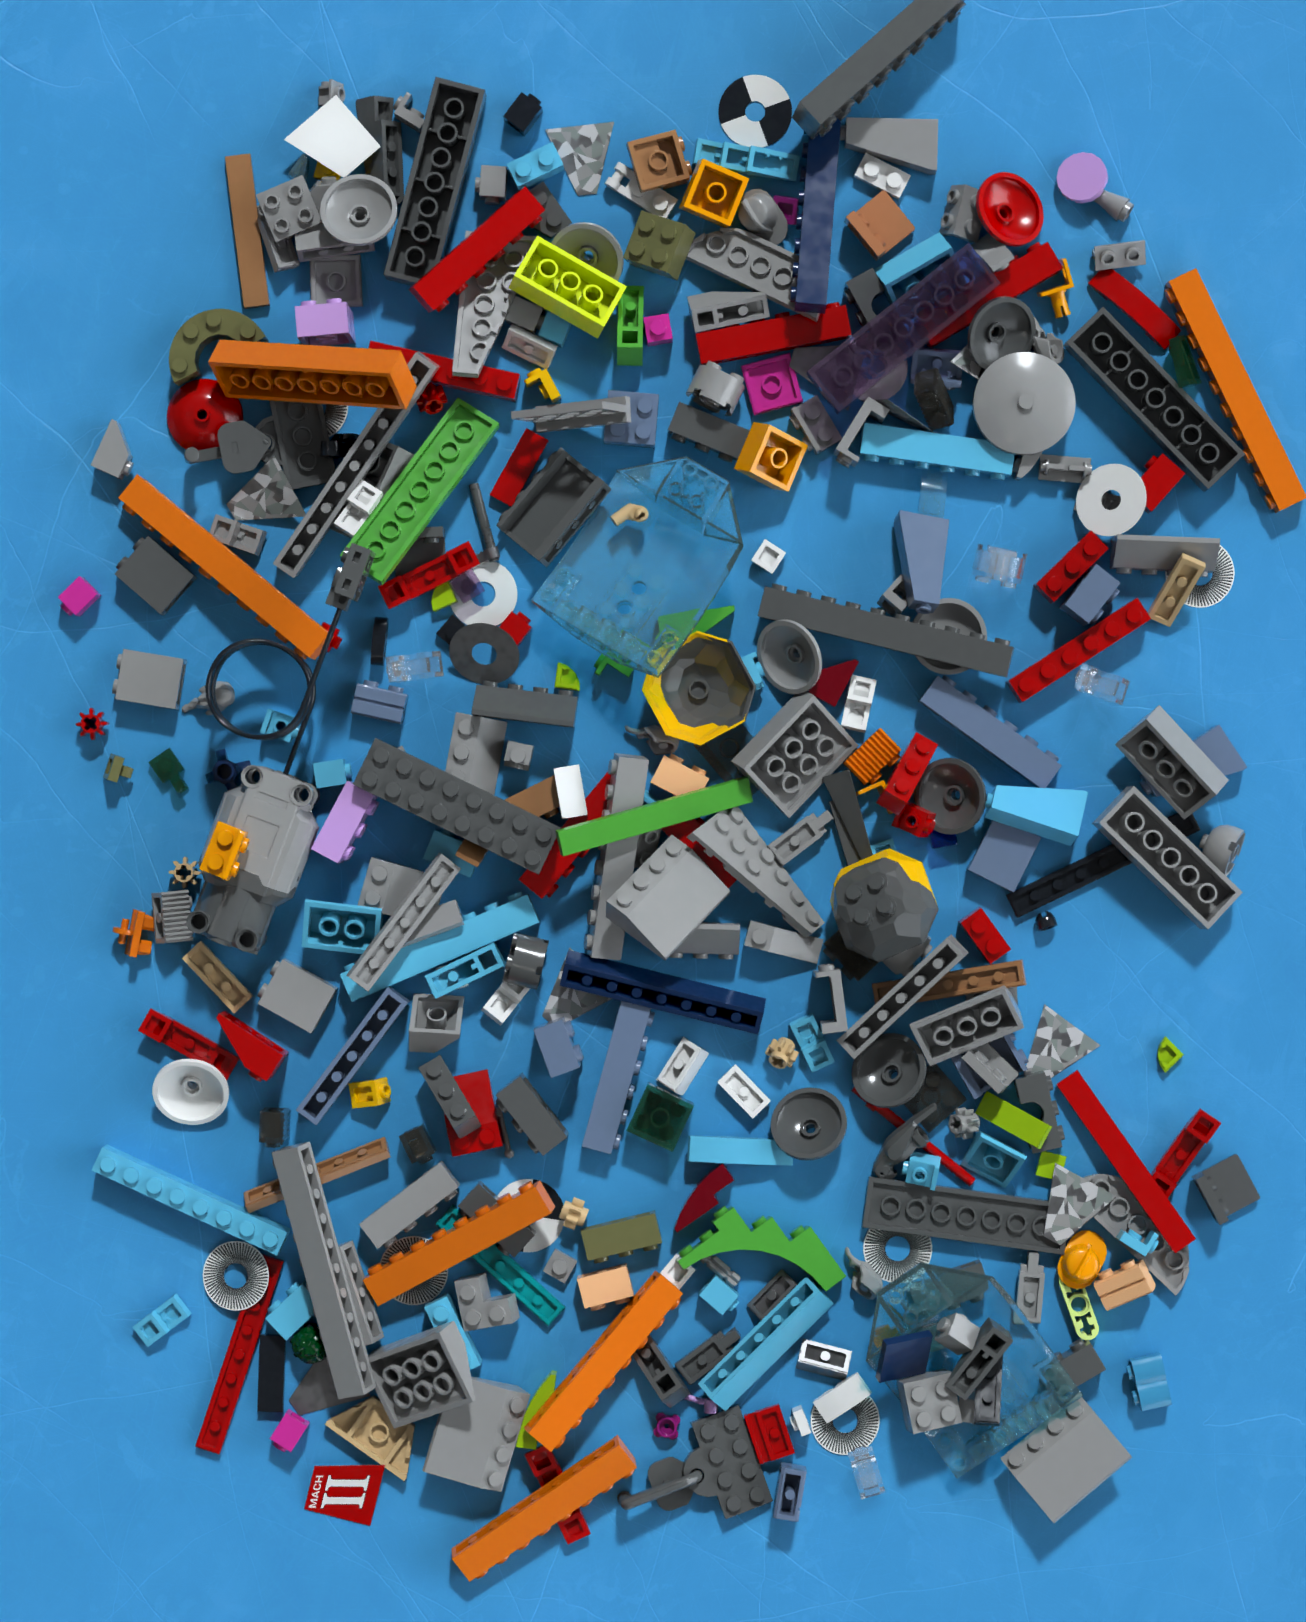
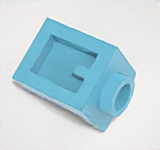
M1121 1229L1116 1236L1118 1240L1145 1257L1147 1253L1151 1254L1159 1243L1157 1240L1159 1235L1150 1230L1143 1242H1141L1143 1237L1131 1229L1128 1232Z

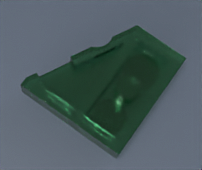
M1185 335L1169 339V353L1174 362L1179 388L1193 387L1201 384L1202 382Z

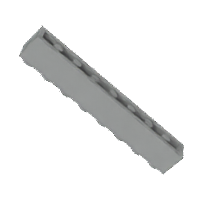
M614 753V758L610 759L608 774L611 775L610 785L607 784L605 788V800H608L607 808L602 811L601 817L643 805L649 760L646 757ZM639 835L598 846V850H601L600 859L596 860L594 866V874L597 875L596 885H592L591 900H594L593 909L589 910L587 917L590 930L589 935L586 934L584 938V949L587 950L591 958L621 960L625 931L606 918V901L633 875Z

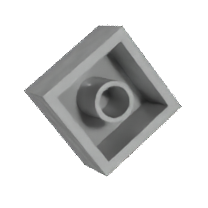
M943 1368L926 1372L925 1374L896 1379L906 1430L912 1434H917L962 1423L957 1394L945 1386L952 1373L951 1371Z

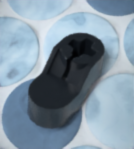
M354 433L334 434L330 441H321L320 456L324 458H344L359 435Z

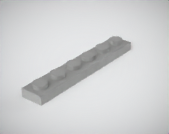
M438 853L348 972L347 976L369 992L461 868L443 854Z

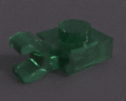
M168 748L149 761V764L162 783L170 780L175 790L180 794L189 788L179 774L185 768L171 748Z

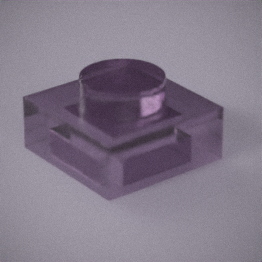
M473 569L451 581L463 604L485 592Z

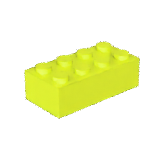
M537 236L516 271L509 289L598 339L627 286Z

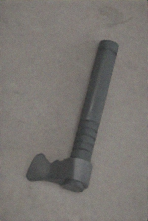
M479 483L470 484L471 496L486 547L483 552L480 551L476 556L480 563L498 561L500 553L498 546H495Z

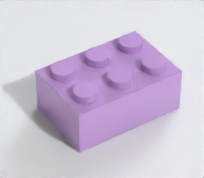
M341 298L327 299L326 304H316V301H303L301 306H295L297 338L303 345L331 346L356 343L353 312L347 302H342Z
M346 781L311 848L336 863L350 860L356 848L352 846L355 839L361 838L368 826L364 823L367 816H373L380 803L376 801L378 796L353 785L354 782Z

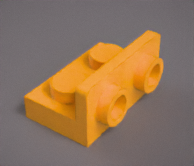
M218 821L199 869L226 881H229L231 877L235 878L240 867V863L237 862L240 852L245 853L250 839L246 838L248 832Z

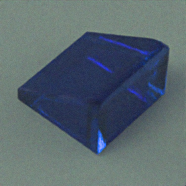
M935 830L929 834L932 849L958 844L956 834H943Z

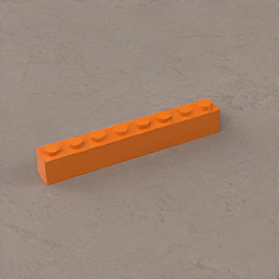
M529 1181L518 1188L519 1192L511 1196L510 1193L504 1194L496 1200L497 1204L490 1208L488 1205H484L474 1212L475 1216L469 1219L464 1216L455 1221L453 1228L447 1231L445 1228H442L431 1235L432 1239L424 1242L422 1239L411 1245V1250L405 1254L399 1251L388 1258L390 1262L384 1265L377 1263L370 1267L363 1282L377 1306L384 1304L551 1214L555 1205L541 1181L534 1184Z
M655 1270L526 1424L524 1429L550 1452L554 1448L558 1449L564 1443L565 1435L568 1431L580 1424L582 1414L587 1408L591 1409L598 1402V1395L602 1390L608 1389L614 1383V1376L617 1372L629 1365L632 1360V1354L637 1349L640 1350L648 1341L647 1336L652 1330H657L663 1324L664 1316L667 1312L674 1310L679 1305L680 1297L683 1293Z
M618 1435L451 1548L452 1560L469 1582L475 1578L483 1577L489 1571V1568L495 1564L505 1562L510 1554L517 1549L522 1550L527 1547L530 1540L538 1535L546 1534L552 1525L558 1521L563 1522L568 1519L574 1510L590 1504L596 1495L609 1491L614 1483L621 1478L626 1479L631 1476L637 1468L635 1457Z

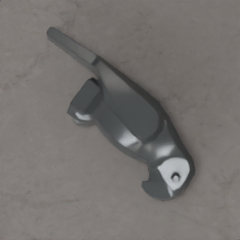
M932 1103L912 1116L886 1138L873 1164V1171L878 1178L893 1179L896 1177L897 1170H894V1165L906 1160L916 1148H923L927 1145L929 1138L918 1124L937 1110L936 1103Z

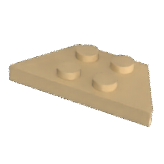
M375 1395L326 1421L325 1425L380 1465H385L387 1470L401 1480H406L415 1430L414 1423L394 1429L380 1399Z

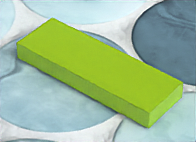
M986 1091L975 1112L982 1118L1038 1149H1041L1052 1128L1047 1123Z

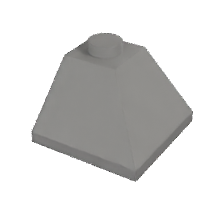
M414 993L409 1025L410 1052L435 1053L460 1038L464 996L443 995L435 999L433 994Z

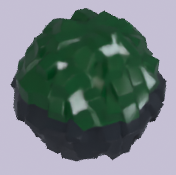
M315 1323L304 1324V1328L298 1331L290 1340L294 1352L293 1355L306 1364H314L325 1360L326 1352L320 1339L319 1326Z

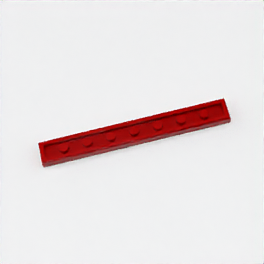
M1078 1070L1056 1084L1173 1253H1177L1194 1241L1196 1238Z
M265 1254L262 1255L266 1260L269 1270V1282L266 1292L255 1305L248 1309L240 1310L195 1447L216 1454L221 1452L267 1314V1309L269 1308L284 1263L283 1260Z

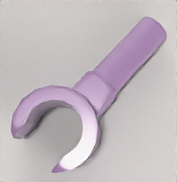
M688 1395L684 1398L685 1400L704 1405V1413L716 1414L718 1411V1405L709 1397L699 1398Z

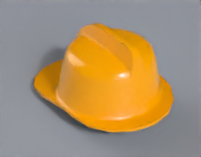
M1090 1230L1080 1231L1072 1236L1065 1248L1064 1255H1061L1057 1265L1058 1275L1065 1285L1074 1289H1082L1091 1285L1096 1279L1107 1255V1248L1103 1238Z

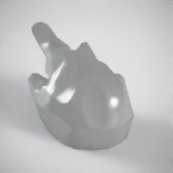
M1034 317L1036 324V336H1033L1034 344L1032 347L1034 353L1046 356L1059 364L1064 358L1063 341L1056 338L1052 333H1047L1046 338L1045 331Z
M216 681V701L220 711H223L234 702L235 692L229 682ZM205 686L199 689V692L202 694L198 698L192 699L190 703L182 707V712L186 713L196 708L209 709ZM210 709L205 713L206 715H213Z
M654 724L640 729L625 726V730L635 734L638 739L649 738L646 742L655 755L670 754L678 748L680 739L667 736L660 725Z
M846 1247L845 1254L849 1259V1266L856 1270L853 1271L852 1289L867 1299H875L882 1293L883 1282L881 1276L875 1272L870 1264L855 1258L851 1254L850 1249Z

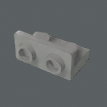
M817 395L791 409L792 415L789 419L796 430L800 428L805 437L802 438V441L808 445L807 450L809 452L813 450L817 455L841 441L840 433Z
M989 1043L969 1050L962 1057L998 1094L1002 1093L1019 1075Z

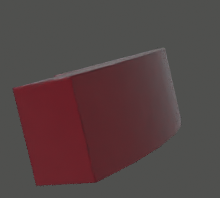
M719 1163L711 1169L689 1194L675 1222L674 1229L676 1232H679L719 1204L715 1193L734 1181V1177L724 1163Z

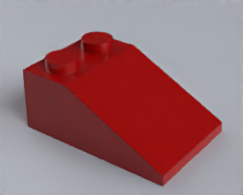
M226 1010L219 1013L216 1018L243 1065L250 1070L248 1074L259 1082L271 1079L289 1052Z
M488 1069L453 1076L482 1126L460 1139L444 1113L452 1156L455 1157L503 1146L504 1141Z

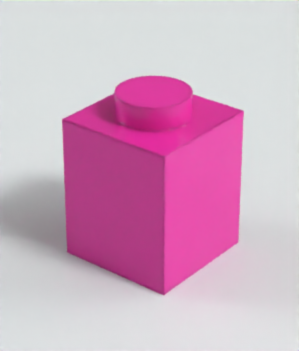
M669 313L643 317L648 347L673 343Z
M79 576L58 598L62 601L60 607L68 615L71 616L74 613L80 617L101 595L84 577Z
M288 1409L270 1437L274 1441L272 1444L283 1452L286 1450L292 1452L310 1422Z

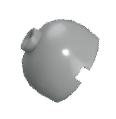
M1219 825L1209 835H1203L1199 848H1202V853L1222 873L1228 876L1235 865L1232 862L1236 855L1239 856L1243 846L1245 830L1231 825Z

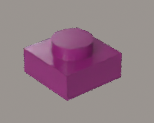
M775 195L773 200L783 212L787 223L796 225L799 212L798 198Z

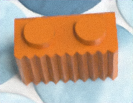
M879 728L843 764L863 785L868 782L872 785L882 776L880 770L886 764L891 767L900 758L898 753L902 749Z

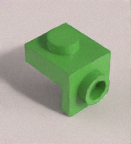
M610 652L606 656L601 654L593 666L597 668L595 674L598 676L602 674L607 664L628 678L634 671V668L630 666L632 664L630 659L622 654H619L617 658Z

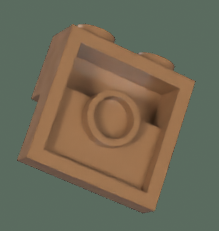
M676 129L627 142L626 147L640 193L662 187L664 190L688 183L692 175L690 162L684 159V142L681 136L678 137Z

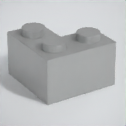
M486 1272L462 1276L454 1281L464 1332L512 1324L520 1318L515 1293L491 1297Z

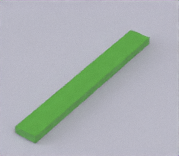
M746 776L555 830L560 855L567 856L751 803L753 798L749 778Z

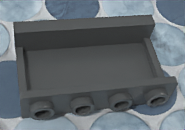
M562 447L550 455L545 467L532 477L530 485L517 495L515 503L509 510L501 514L496 525L546 568L612 490L602 479L595 476Z

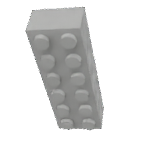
M1134 786L1126 787L1092 823L1200 929H1209L1243 893Z

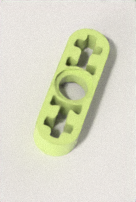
M1058 1275V1284L1075 1332L1083 1340L1094 1339L1098 1335L1099 1326L1086 1289L1082 1288L1081 1292H1074L1067 1297L1066 1293L1072 1291L1070 1287L1063 1284ZM1076 1297H1081L1085 1300V1307L1081 1311H1075L1071 1307V1302ZM1088 1312L1090 1313V1316H1085L1087 1323L1093 1325L1090 1329V1334H1086L1084 1331L1080 1332V1329L1083 1328V1322L1081 1318L1076 1320L1075 1316H1084Z

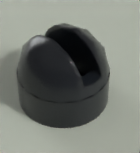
M1045 911L1046 917L1044 918L1041 913L1036 916L1035 921L1038 931L1048 930L1057 926L1056 919L1051 912Z

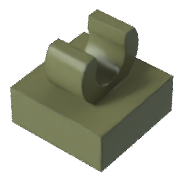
M111 753L103 778L116 783L119 775L131 779L133 768L123 765L125 758Z

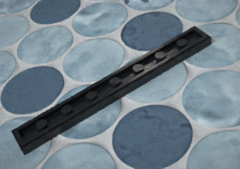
M1179 813L1167 817L1186 837L1200 831L1193 813L1186 819H1183ZM1111 844L1007 894L1006 897L1016 918L1132 862L1114 844Z

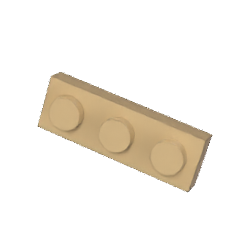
M1181 554L1147 612L1152 620L1168 627L1172 625L1206 568V563L1187 554Z
M202 941L196 944L182 958L234 1014L253 997L252 993Z

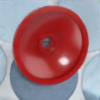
M999 172L988 177L980 185L976 196L977 213L982 225L994 239L1005 245L1022 246L1037 237L1043 225V207L1038 194L1025 179L1013 173Z
M197 379L183 385L173 395L167 410L169 431L174 440L185 450L189 447H194L197 450L219 447L217 437L219 428L226 423L243 421V409L239 399L225 397L218 381L212 379ZM203 410L206 411L207 417L205 419H199V412Z

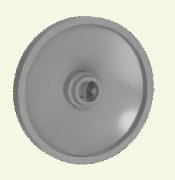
M1032 352L1008 354L993 362L979 378L972 401L974 419L982 435L996 448L1015 455H1032L1045 451L1055 445L1068 431L1073 421L1076 407L1073 385L1065 371L1050 358Z

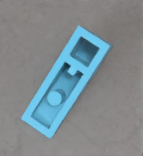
M494 942L425 975V978L435 999L506 966V962L497 943Z

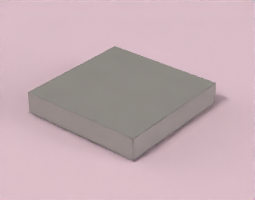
M344 255L310 261L311 301H316V304H326L327 299L341 298L342 302H347L349 307H363L361 255Z

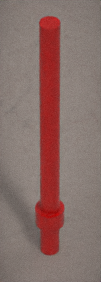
M855 1087L852 1088L851 1091L866 1102V1107L873 1112L877 1111L896 1128L905 1123L903 1119L889 1108H881L868 1103L858 1094ZM930 1141L922 1148L930 1155L941 1157L940 1163L968 1186H971L975 1181L971 1174Z

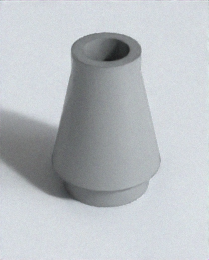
M1106 190L1094 201L1116 221L1120 220L1122 222L1128 218L1134 207L1129 198Z

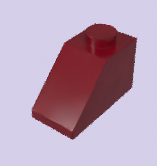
M854 659L822 669L817 683L808 692L824 703L835 707L859 661Z

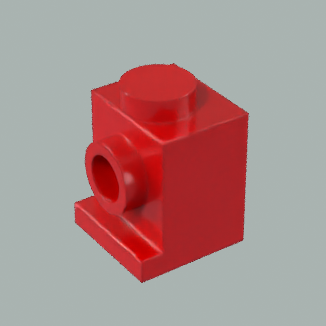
M908 802L900 814L895 815L891 826L900 828L917 837H928L934 830L936 813Z

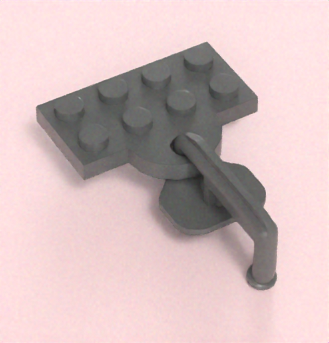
M269 400L272 416L264 418L255 428L246 421L226 423L218 430L219 447L204 450L189 447L184 453L185 462L188 464L222 458L224 468L233 474L253 471L260 460L267 463L275 456L279 465L283 466L284 474L293 490L327 484L336 471L333 458L320 456L321 441L330 440L323 406L316 403Z
M738 1404L729 1407L726 1411L721 1410L716 1412V1414H710L690 1422L698 1447L689 1452L684 1462L674 1457H666L654 1462L648 1469V1479L651 1488L633 1495L627 1491H622L617 1497L620 1506L624 1510L632 1509L656 1499L658 1505L663 1510L672 1511L687 1505L694 1492L705 1497L717 1496L725 1519L773 1501Z

